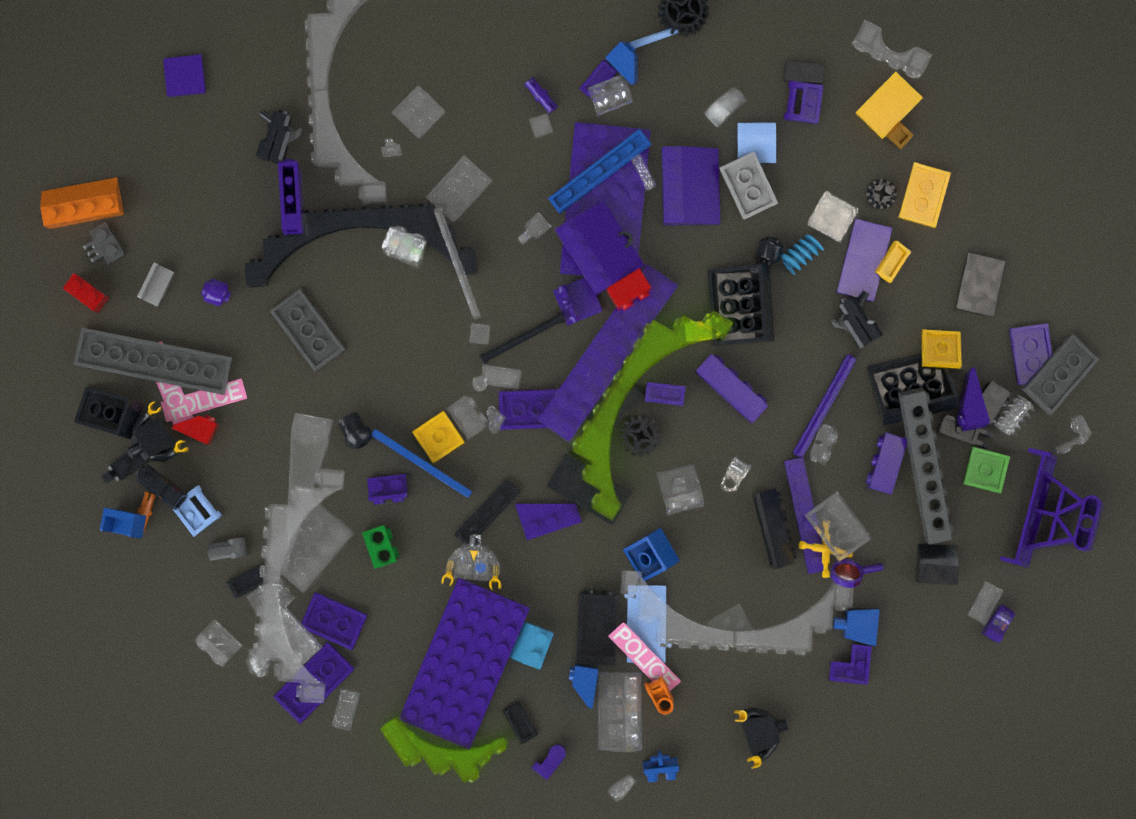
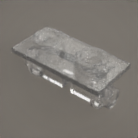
M825 424L819 428L815 440L822 443L821 445L813 444L809 455L811 456V461H818L822 465L829 461L831 457L830 449L838 438V430L833 426L830 428V426Z

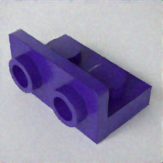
M406 474L367 478L368 499L373 501L374 505L385 504L387 499H392L393 503L403 502L404 498L408 497Z

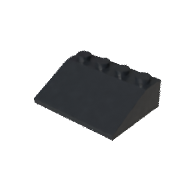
M754 264L708 270L713 346L775 342L770 265Z
M922 354L867 367L877 410L883 426L903 421L899 392L922 388L925 393L928 392L930 404H928V410L932 414L956 409L958 406L959 396L949 369L922 367ZM916 406L913 409V414H918L921 411V407Z

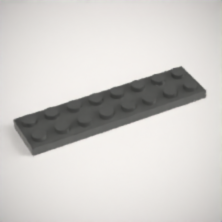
M81 327L73 365L225 395L233 358Z

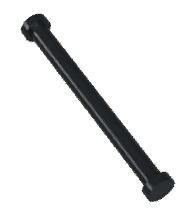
M559 312L557 316L485 354L481 353L479 355L485 365L488 363V360L560 322L564 323L565 319L561 312Z

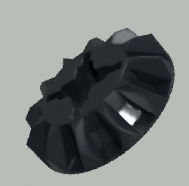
M877 179L868 186L866 197L872 207L887 209L894 204L897 198V190L893 183L887 179ZM884 187V193H886L889 196H884L881 199V201H879L880 195L876 192L881 191V189Z

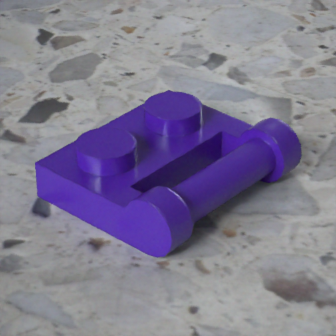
M789 81V99L787 113H784V120L818 124L823 85ZM797 89L803 90L800 114H794Z

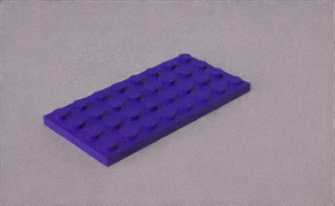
M575 122L569 182L636 132L638 128ZM640 129L650 142L651 130ZM649 147L566 209L565 222L604 201L621 229L632 235V246L637 254H639ZM563 245L560 274L583 276Z
M459 577L399 720L470 750L530 607Z

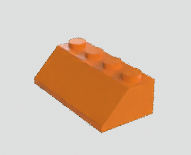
M117 177L41 192L40 208L44 227L48 229L124 215Z

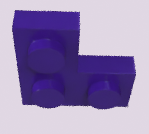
M852 644L850 663L830 661L829 681L868 685L872 646Z

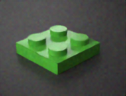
M971 447L963 484L1001 494L1010 456Z

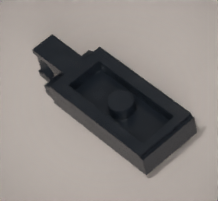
M126 453L107 467L109 471L101 477L105 483H109L113 479H116L118 482L151 460L145 461L140 454L132 459Z

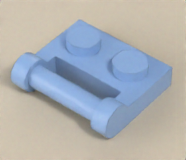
M199 485L187 493L188 498L178 510H174L193 537L222 516L201 492L202 488ZM195 496L210 515L208 519H205L192 502V497Z

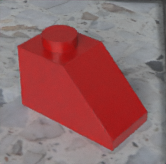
M206 414L205 417L196 416L174 424L172 429L206 445H210L220 424L215 422L216 418Z

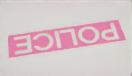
M156 382L173 425L193 418L180 386Z
M242 378L228 382L225 395L205 391L184 395L192 415L247 399ZM164 401L161 402L166 422L172 421Z
M624 622L608 636L651 681L659 679V676L663 675L670 691L681 682Z

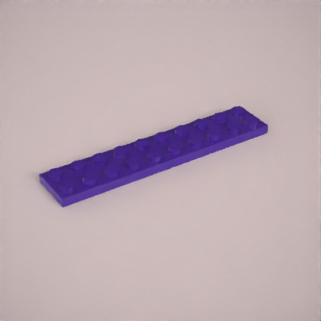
M648 264L645 265L641 272L652 288L651 292H649L650 296L642 301L640 299L634 301V305L625 311L623 309L618 311L615 308L538 418L540 423L568 442L575 435L678 287L677 284Z

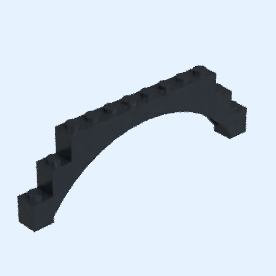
M421 203L419 207L403 204L400 205V208H393L392 205L381 206V209H374L371 206L362 207V210L343 208V211L335 212V209H324V212L316 213V210H305V213H303L304 233L284 235L282 231V238H279V235H268V239H263L264 262H261V259H250V263H245L246 286L248 288L268 287V280L282 263L310 242L342 230L379 228L406 234L424 242L443 255L457 269L458 275L477 274L475 249L460 247V250H457L456 230L451 228V225H440V228L436 229L435 207L431 206V203Z

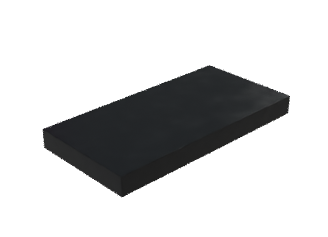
M565 454L547 484L548 488L611 525L614 524L632 493L568 454Z

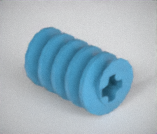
M809 234L804 236L805 240H799V245H793L794 250L788 249V255L784 253L781 255L784 265L793 275H795L794 268L799 271L801 270L800 263L805 266L807 265L806 258L811 261L813 260L812 253L816 256L819 255L818 248L824 251L822 245Z

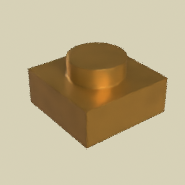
M898 122L886 137L899 149H902L913 137V134L902 123Z

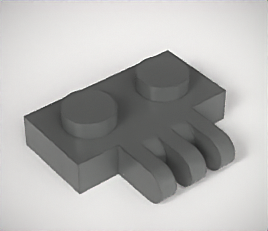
M106 222L89 231L93 240L85 244L83 248L84 250L93 248L87 252L88 257L94 254L97 255L90 259L92 263L104 258L107 264L111 265L126 256Z

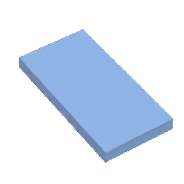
M628 585L627 626L663 663H665L666 586ZM627 656V663H634V662Z

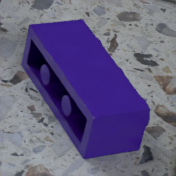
M883 433V436H879L876 445L879 449L877 454L873 455L871 465L874 466L872 472H868L865 483L868 484L867 488L892 495L907 445L906 438L890 433Z

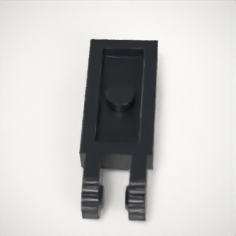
M947 414L943 415L938 429V433L989 449L990 445L977 440L978 435L981 434L988 438H993L994 433L981 428L963 431L962 426L958 424L957 418Z

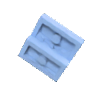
M776 122L737 123V159L754 151L759 163H776Z

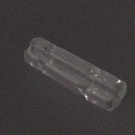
M639 154L631 161L636 165V170L641 180L645 182V188L650 190L656 186L654 179H651V174L645 162H642L641 154Z

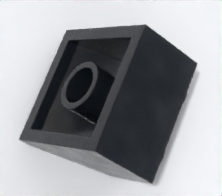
M918 544L915 582L958 585L959 562L957 546Z

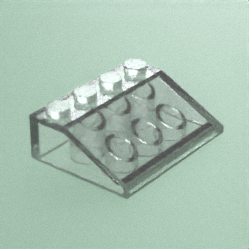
M311 496L264 551L262 556L288 581L305 593L356 533Z

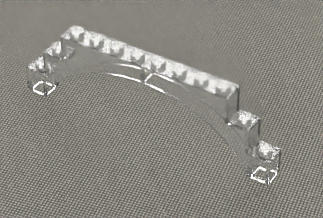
M327 0V11H331V13L308 14V20H305V31L309 32V39H306V50H309L310 57L306 58V63L311 75L307 77L308 88H311V95H308L309 107H312V114H309L310 126H313V133H310V143L314 145V152H311V163H315L317 169L338 168V170H335V181H338L340 186L362 185L358 192L359 199H362L364 204L387 203L385 181H378L366 172L355 161L340 139L332 117L328 92L331 61L338 40L350 19L368 0Z
M319 468V472L315 474V484H318V488L295 486L294 490L290 492V501H293V505L270 503L269 507L265 509V519H268V526L264 527L263 530L266 546H262L261 558L265 559L264 566H260V577H263L262 585L258 586V597H261V604H257L256 608L259 624H255L254 635L258 637L257 643H253V655H256V660L278 661L279 664H275L274 676H277L278 681L299 682L300 685L296 687V697H299L300 702L324 704L325 683L318 681L307 671L293 651L285 633L279 604L281 570L287 549L305 518L326 497L336 490H343L344 470Z
M621 570L620 594H624V598H636V595H639L638 618H641L642 622L654 623V619H657L656 642L660 643V647H672V644H679V648H691V645H699L698 649L710 650V646H718V650L729 651V647H735L737 651L748 652L749 648L756 649V652L768 653L769 649L775 650L777 654H787V651H794L795 655H806V652H812L813 629H815L816 633H826V630H832L833 607L837 611H847V607L852 608L853 588H846L836 583H831V588L818 602L800 615L784 623L751 631L722 630L696 623L671 609L650 589L642 578L641 571Z

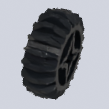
M660 0L662 4L658 5V9L661 10L658 12V17H663L660 20L661 24L667 23L664 26L665 30L672 27L670 34H674L675 30H678V37L681 36L682 32H684L685 37H688L689 31L695 35L696 29L701 31V24L705 25L707 22L704 19L709 16V13L705 12L709 10V6L704 5L707 0H685L680 3L677 1L673 2L674 0ZM692 1L697 5L699 15L695 14V11L691 9ZM687 5L686 12L680 17V11ZM668 7L677 15L675 21L669 16ZM683 20H694L690 24H681Z

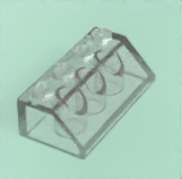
M598 672V750L617 752L641 751V673Z

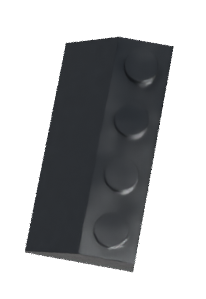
M775 488L752 494L770 568L775 570L795 564L794 559H797L794 547L791 548L789 540H792L790 529H786L785 526L787 516L785 510H781L780 503H783L780 491L777 492Z

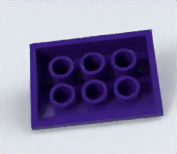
M686 146L662 147L663 226L720 225L718 149Z
M604 201L555 229L556 234L596 296L622 278L645 266L632 244L627 248L625 247L628 244L627 236H624V234L620 235V237L618 236V233L623 230Z

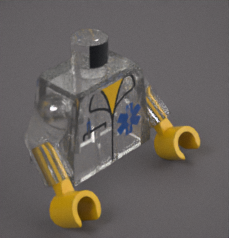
M470 535L469 544L463 543L461 548L455 549L448 558L445 569L446 574L442 577L441 583L443 584L445 578H449L451 586L453 584L452 575H454V578L490 581L489 586L491 590L492 584L497 582L499 583L498 588L501 589V582L498 579L500 577V564L494 552L489 551V546L481 545L480 535Z

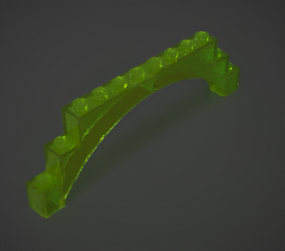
M714 310L711 314H706L702 321L704 323L703 326L685 315L681 319L679 317L676 319L672 326L675 328L673 331L654 319L651 323L648 322L643 329V337L641 339L638 338L633 345L635 350L632 355L628 354L623 361L624 367L622 371H617L612 380L614 384L611 388L608 387L602 396L604 400L601 405L597 404L592 412L594 414L591 421H586L582 428L584 430L581 437L577 436L572 444L574 447L572 451L591 462V465H586L582 471V480L601 491L600 494L596 493L591 501L593 506L591 508L612 521L623 505L618 502L610 471L611 438L619 410L636 382L662 358L697 342L718 338L724 341L733 326V322Z

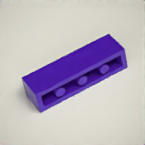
M711 354L695 373L744 418L753 423L768 407L766 404L767 400L760 393L756 395L752 391L753 387L744 380L742 382L737 378L739 374L730 367L728 369L723 365L725 361L717 354L713 356Z

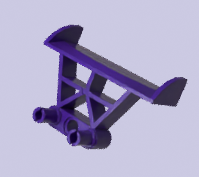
M1028 448L1029 453L1042 458L1016 558L1014 560L1000 556V560L1029 568L1032 553L1035 549L1073 543L1081 551L1087 552L1092 550L1104 508L1103 502L1094 495H1089L1084 500L1053 477L1057 461L1055 455L1050 452ZM1051 480L1061 487L1055 513L1044 510ZM1068 493L1078 500V502L1064 508ZM1081 508L1075 534H1073L1061 517ZM1042 515L1054 517L1048 541L1035 543ZM1088 518L1092 519L1093 525L1090 528H1085L1084 521ZM1059 525H1061L1069 538L1056 540Z

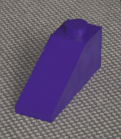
M971 368L965 375L957 420L959 426H962L963 431L983 428L990 423L975 368Z

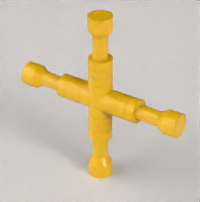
M823 521L822 545L815 543L807 544L805 541H800L799 548H808L812 551L822 552V577L829 578L828 564H830V554H841L851 558L853 551L848 549L840 550V548L830 546V535H828L830 522Z

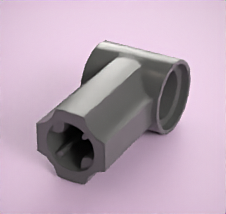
M245 537L207 545L210 561L248 556Z

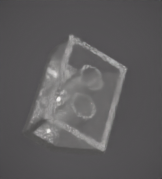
M837 490L805 514V517L839 562L871 540L869 532Z

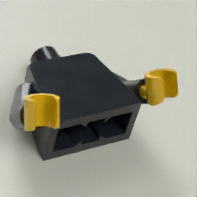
M154 401L149 404V410H145L137 418L132 428L133 435L130 438L133 445L127 448L126 451L132 459L140 454L145 461L166 462L178 455V452H187L189 448L186 447L181 450L180 445L186 441L180 440L176 443L158 416H153V413L160 412L162 408L159 407L157 411L153 410L152 406L156 403Z
M754 707L745 710H735L734 713H739V719L735 720V722H741L750 753L753 756L749 757L747 761H754V766L751 769L760 767L761 763L776 750L780 742L778 733L788 730L786 720L774 722L771 714Z

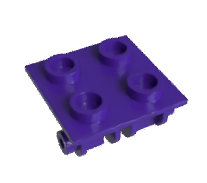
M585 278L568 285H562L558 289L553 290L567 326L602 312L597 296Z

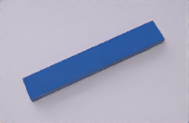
M638 129L548 198L557 212L561 214L652 144L643 132Z
M377 429L371 434L374 438L468 498L472 494L471 490Z

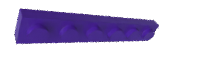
M802 457L784 461L800 540L805 541L807 544L815 543L822 545L804 459ZM808 548L803 549L808 574L823 571L822 552L812 551Z

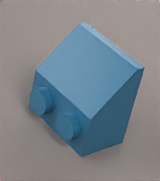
M524 621L509 657L540 670L554 632Z

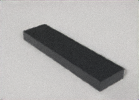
M506 479L454 535L468 548L471 545V537L478 538L515 499L520 491Z

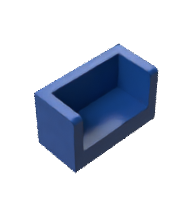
M104 508L100 531L142 538L146 516Z

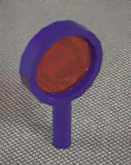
M840 559L832 565L830 575L836 584L846 588H853L862 582L864 574L882 571L883 565L878 563L861 566L854 560Z

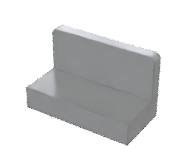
M153 263L137 297L159 307L175 272Z

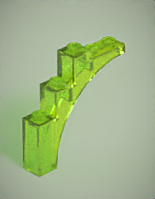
M398 716L380 727L381 732L405 767L411 765V767L415 766L421 761L420 757L422 756L434 775L438 773L443 775L450 770L449 765H452L463 783L467 781L472 783L478 779V774L481 772L478 764L483 766L491 760V755L494 753L499 755L505 751L508 744L505 736H502L491 743L470 748V750L445 748L418 737L399 720Z

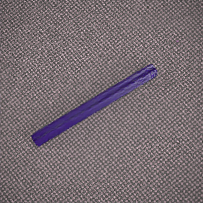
M846 355L793 450L796 456L802 458L856 362L853 356Z

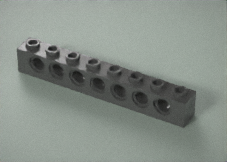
M922 388L899 392V401L925 541L930 545L952 540L953 526L948 521L950 509L948 504H945L944 499L947 496V492L941 482L943 471L938 465L940 454L938 448H935L934 441H937L935 430H932L931 426L933 415L928 410V404H930L928 392L925 393ZM916 406H920L921 411L914 415L913 409ZM924 425V430L921 433H917V427ZM927 443V449L921 452L920 446ZM926 462H931L930 468L923 470V465ZM934 480L933 487L926 488L927 483ZM933 499H937V504L930 507V502ZM941 517L940 523L933 525L934 519Z

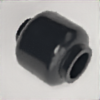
M766 236V238L760 240L756 255L761 259V263L771 265L772 262H779L784 249L780 239Z

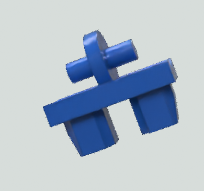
M657 750V756H650V760L643 761L644 775L647 776L648 782L658 781L659 773H665L666 780H675L679 771L677 757L670 758L669 754L662 755L661 750Z

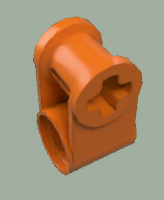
M663 675L659 676V679L644 683L658 712L663 715L671 713L674 707V698ZM663 700H667L670 702L671 706L668 708H663L660 705V702Z

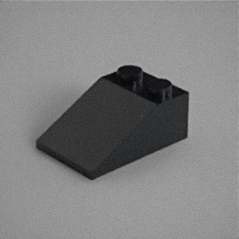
M86 386L74 423L130 440L133 435L132 428L140 416L144 404L127 397Z

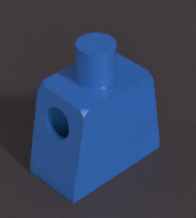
M875 608L846 610L845 618L834 617L833 628L843 629V637L876 646L880 610Z

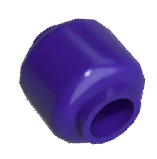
M214 278L205 282L201 292L203 300L215 306H221L223 302L227 303L231 294L228 291L227 283Z

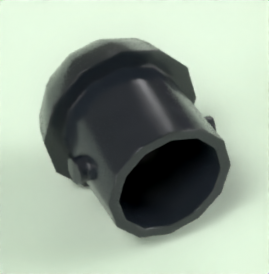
M357 412L345 416L338 422V426L345 436L344 443L348 447L359 449L370 442L372 437L370 427H365Z

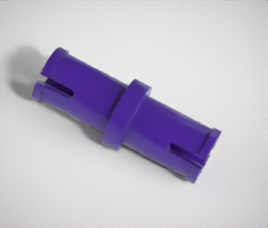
M532 77L531 81L528 80L524 86L534 95V100L540 102L548 114H551L552 110L555 111L558 105L550 98L546 89L543 90L535 78Z

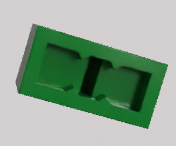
M382 525L362 532L374 569L398 561L397 557L400 555L397 547L393 546L390 540L393 538L390 527L386 528V525ZM376 532H381L384 535L381 543H377L374 540ZM382 550H387L390 553L389 560L383 561L380 558Z

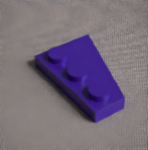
M515 504L527 540L582 522L576 504Z

